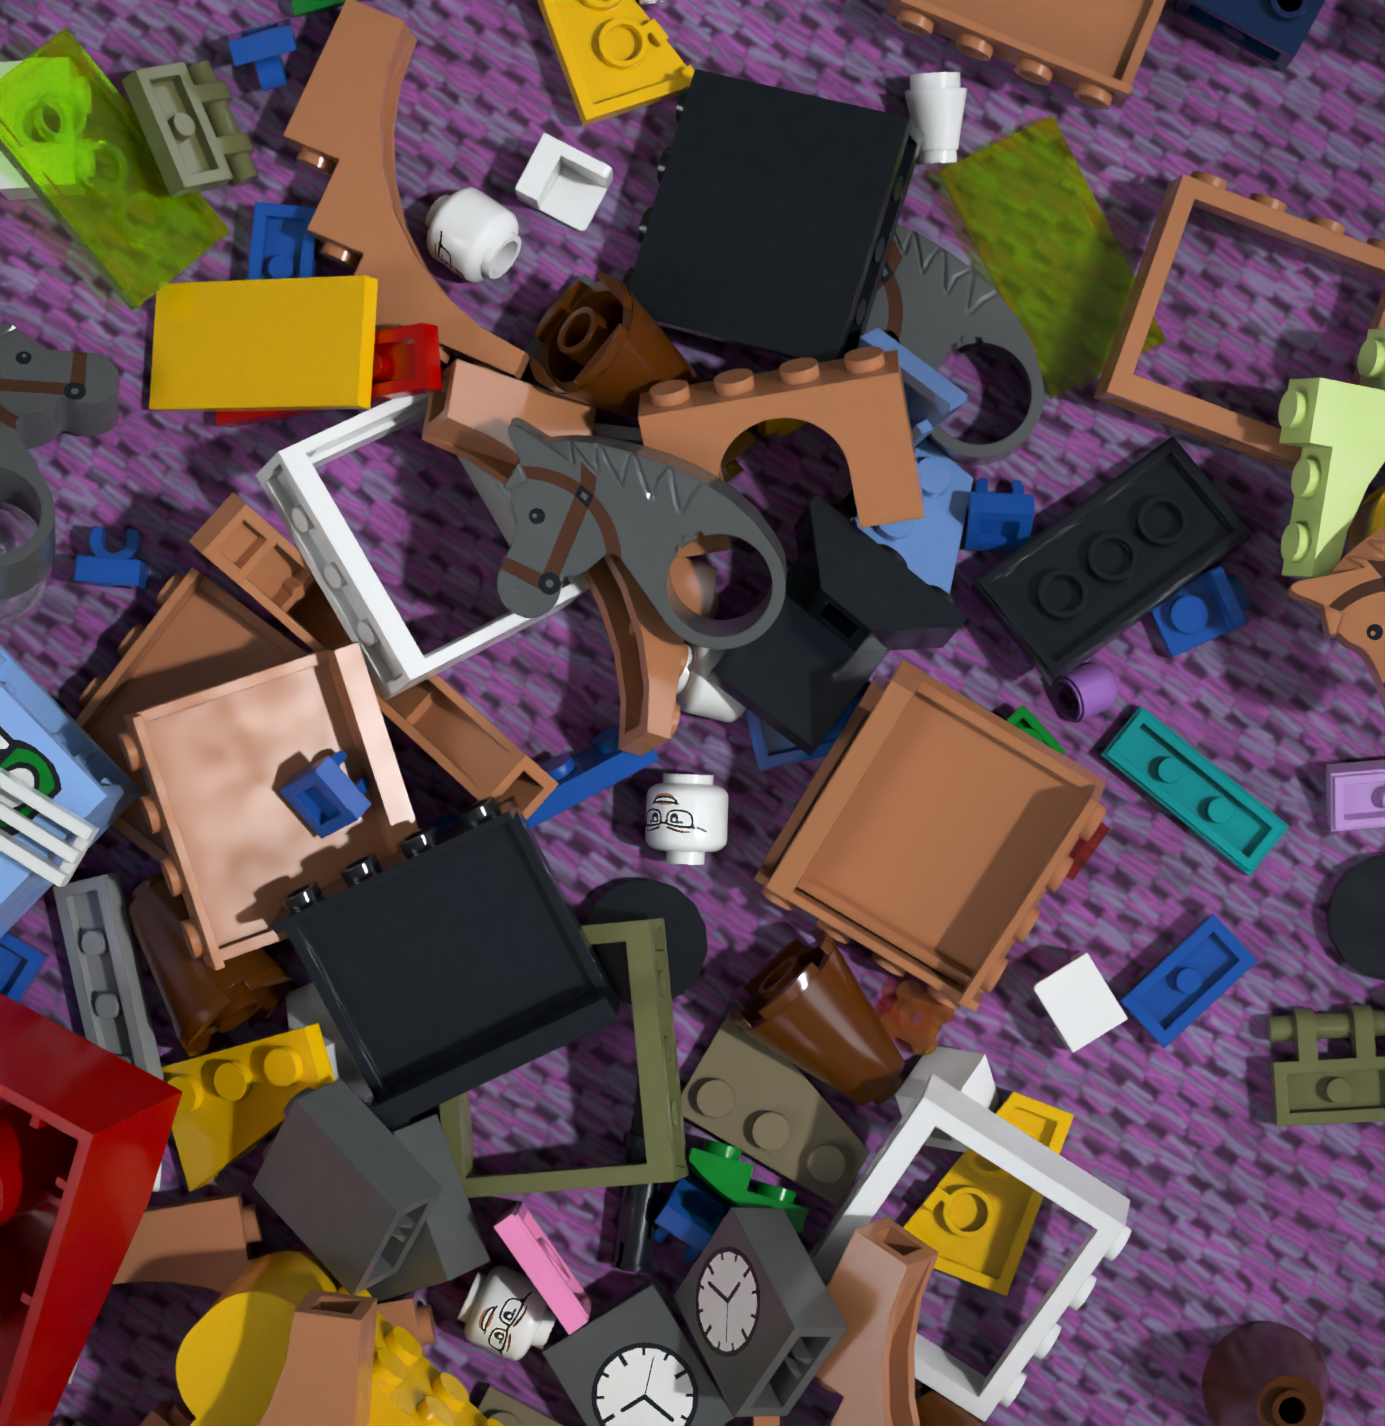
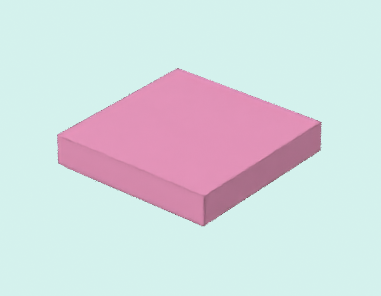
M519 1201L499 1215L493 1227L570 1335L589 1321L592 1300L523 1202L520 1204Z

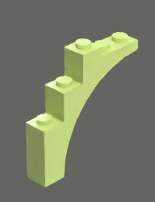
M1385 328L1368 329L1367 339L1358 355L1357 367L1361 375L1359 385L1320 377L1289 379L1288 391L1283 395L1278 411L1279 423L1282 426L1279 443L1301 447L1302 451L1300 460L1295 465L1291 477V489L1294 494L1290 524L1286 527L1281 539V555L1284 559L1283 576L1311 579L1329 575L1341 559L1348 529L1368 485L1385 462Z

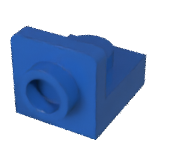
M1220 565L1203 573L1149 614L1169 657L1172 658L1247 624L1243 611L1249 609L1250 604L1238 577L1235 574L1226 576Z

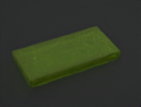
M67 27L0 79V151L131 311L142 305L230 232L200 193L174 198L170 197L135 112Z
M1052 115L939 171L938 174L997 293L1018 317L1031 341L1044 386L1051 399L1102 374L1135 280ZM1153 317L1140 355L1167 341L1155 317Z

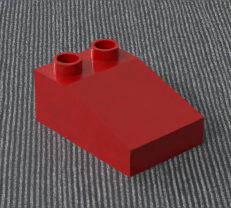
M0 993V1426H48L148 1206L183 1091Z

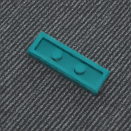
M1142 706L1135 710L1099 755L1247 876L1252 874L1290 827Z

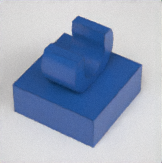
M291 18L229 35L228 45L234 65L239 66L255 62L262 91L287 85L288 79L281 54L297 50V40Z
M980 478L977 481L975 491H970L964 527V550L1014 552L1030 540L1034 519V495L1024 494V486L1020 480L1012 481L1010 493L988 492L987 478Z
M94 526L89 536V544L95 556L77 555L74 581L89 586L147 590L150 565L141 560H134L142 548V538L139 531L127 529L125 547L120 552L110 553L105 546L106 528Z
M343 750L331 756L328 755L293 774L279 790L321 839L357 821L371 805V802L363 795L369 788L370 780L363 776L352 782L341 770V763L348 757Z
M688 1175L678 1180L654 1222L659 1225L655 1232V1241L662 1244L669 1233L673 1234L689 1245L683 1259L691 1262L702 1253L730 1208L735 1206Z

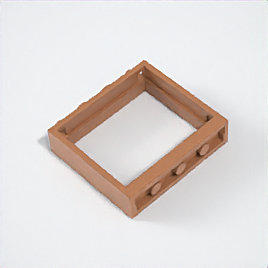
M1192 171L1190 176L1183 174L1167 186L1093 398L1293 472L1295 465L1300 460L1302 448L1280 444L1281 429L1134 375L1190 211L1193 206L1385 278V240L1368 238L1367 242L1364 243L1343 235L1346 228L1334 220L1320 216H1309L1308 221L1285 213L1287 205L1276 198L1252 193L1248 199L1227 191L1228 183L1215 175L1201 171ZM1385 286L1370 329L1385 328ZM1357 366L1351 384L1359 385L1361 375L1358 372Z

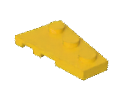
M319 1023L162 1067L165 1082L183 1091L172 1125V1132L189 1192L198 1190L220 1176L218 1173L234 1161L242 1159L257 1147V1143L275 1129L281 1127L286 1118L283 1115L284 1108L297 1093L308 1087L317 1090L335 1081Z
M1015 1091L1009 1095L995 1113L1058 1154L1061 1152L1074 1117L1073 1113ZM969 1148L966 1153H962L903 1228L939 1252L933 1267L934 1269L1007 1296L1044 1195Z

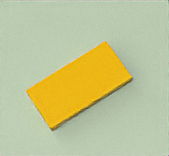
M366 275L157 284L149 410L158 412L371 409L378 279Z

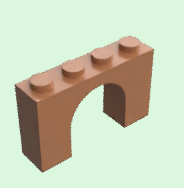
M861 347L849 351L844 355L843 359L820 363L814 358H797L781 364L779 370L753 374L749 369H732L718 374L714 381L688 385V382L685 380H668L652 386L649 392L640 394L638 421L644 446L687 460L709 471L723 481L721 468L723 456L730 444L743 431L766 420L778 418L799 419L823 429L841 447L849 466L860 528L925 518L923 492L897 349L883 352V349L880 347ZM702 532L696 533L698 539L690 542L682 549L679 546L678 553L674 559L732 550V536L724 534L704 536Z

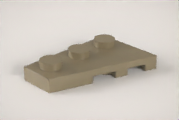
M736 998L735 1002H736V1003L742 1008V1010L744 1011V1010H745V1007H744V1006L739 1002V1000ZM730 1008L681 1092L683 1116L838 1207L869 1155V1149L792 1062L736 1026L730 1019Z

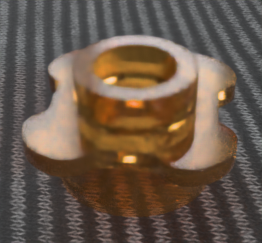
M903 981L896 988L897 1000L893 1004L891 1011L884 1013L880 1020L891 1038L898 1037L911 1044L912 1050L918 1055L931 1054L937 1048L936 1036L943 1023L953 1019L954 1009L923 992L921 985L917 981ZM918 1011L922 1014L923 1019L919 1024L912 1023L910 1017L913 1012Z

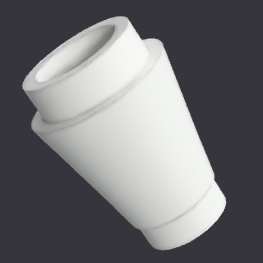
M933 72L910 75V90L904 91L910 119L924 135L919 151V164L957 163V150L959 148L967 88H961L960 72Z

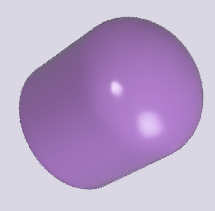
M1087 663L1077 667L1052 686V696L1060 714L1073 723H1078L1108 710L1115 703L1118 693L1115 677L1108 668L1099 663ZM1066 685L1071 688L1076 697L1078 710L1065 709L1058 702L1059 694Z

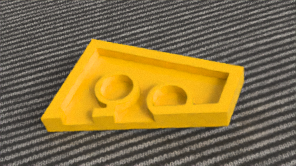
M537 0L583 127L679 96L685 87H690L695 70L691 65H685L668 43V35L655 19L650 20L636 0Z

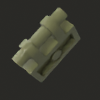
M209 60L195 63L188 67V69L185 62L135 69L122 80L171 198L219 189L232 179L235 186H243L255 181L259 177L250 156L255 152L248 133H240L229 107V103L233 101L226 81H218Z
M1370 1005L1349 1006L1348 1012L1315 1014L1312 1008L1292 1009L1291 1015L1267 1017L1266 1030L1268 1041H1293L1295 1060L1269 1061L1273 1125L1284 1127L1385 1121V1055H1376L1375 1036H1385V1010L1372 1011ZM1350 1038L1352 1057L1318 1058V1039Z

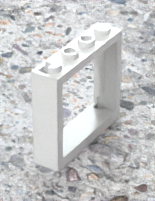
M429 393L391 399L280 450L256 474L258 481L352 642H359L366 667L385 700L558 612L590 589L583 573L577 576L565 577L556 604L546 614L537 618H524L509 611L425 655L421 653L315 468L425 418ZM458 456L510 546L517 524L511 503V492L504 488L502 482L467 459Z
M931 1074L808 1255L827 1288L855 1229L869 1224L935 1126L1091 1225L1093 1228L987 1377L916 1333L914 1344L915 1378L985 1422L998 1403L1008 1407L1014 1401L1026 1380L1027 1374L1023 1373L1022 1370L1030 1358L1034 1355L1039 1359H1043L1050 1351L1061 1331V1326L1056 1322L1066 1308L1069 1306L1077 1311L1083 1305L1097 1279L1091 1273L1101 1259L1104 1257L1109 1261H1113L1125 1246L1132 1231L1126 1226L1130 1199L939 1077Z

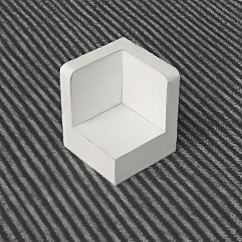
M543 133L515 187L517 200L577 231L584 232L591 223L613 180V170L609 165Z
M1082 951L1070 958L1071 962L1034 985V992L1056 1026L1054 1030L1066 1049L1073 1053L1128 1019L1088 953Z
M931 1046L926 1050L895 1094L901 1115L903 1116L930 1075L934 1074L992 1112H994L999 1104L998 1092L986 1054L941 1046ZM936 1126L923 1144L964 1153L969 1149V1147Z

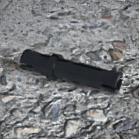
M637 1075L636 1099L631 1129L624 1132L623 1145L628 1147L627 1163L647 1162L639 1075ZM662 1183L622 1186L616 1241L610 1265L612 1268H620L619 1270L637 1273L652 1272L653 1247L657 1224L654 1222L660 1210Z

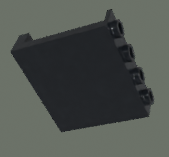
M695 69L690 87H685L681 91L677 101L675 115L678 126L672 146L667 147L663 151L659 160L657 180L660 185L653 208L649 207L644 212L640 222L639 242L641 248L635 267L630 268L626 272L622 283L628 287L659 326L790 359L808 357L816 359L818 363L843 359L846 353L858 348L860 336L865 333L924 135L909 117Z
M493 796L481 799L458 813L460 822L440 832H437L434 825L421 828L399 842L402 850L380 861L375 853L363 856L341 869L342 879L322 889L314 881L293 890L281 899L284 907L280 908L271 925L276 934L283 930L286 931L374 1096L370 1110L388 1129L618 1020L620 1001L514 796L498 804Z

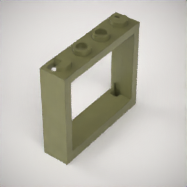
M664 918L581 926L590 945L626 941L647 1162L476 1175L469 1092L467 1091L431 1108L432 1114H437L438 1119L441 1120V1127L467 1198L675 1182L689 1175Z

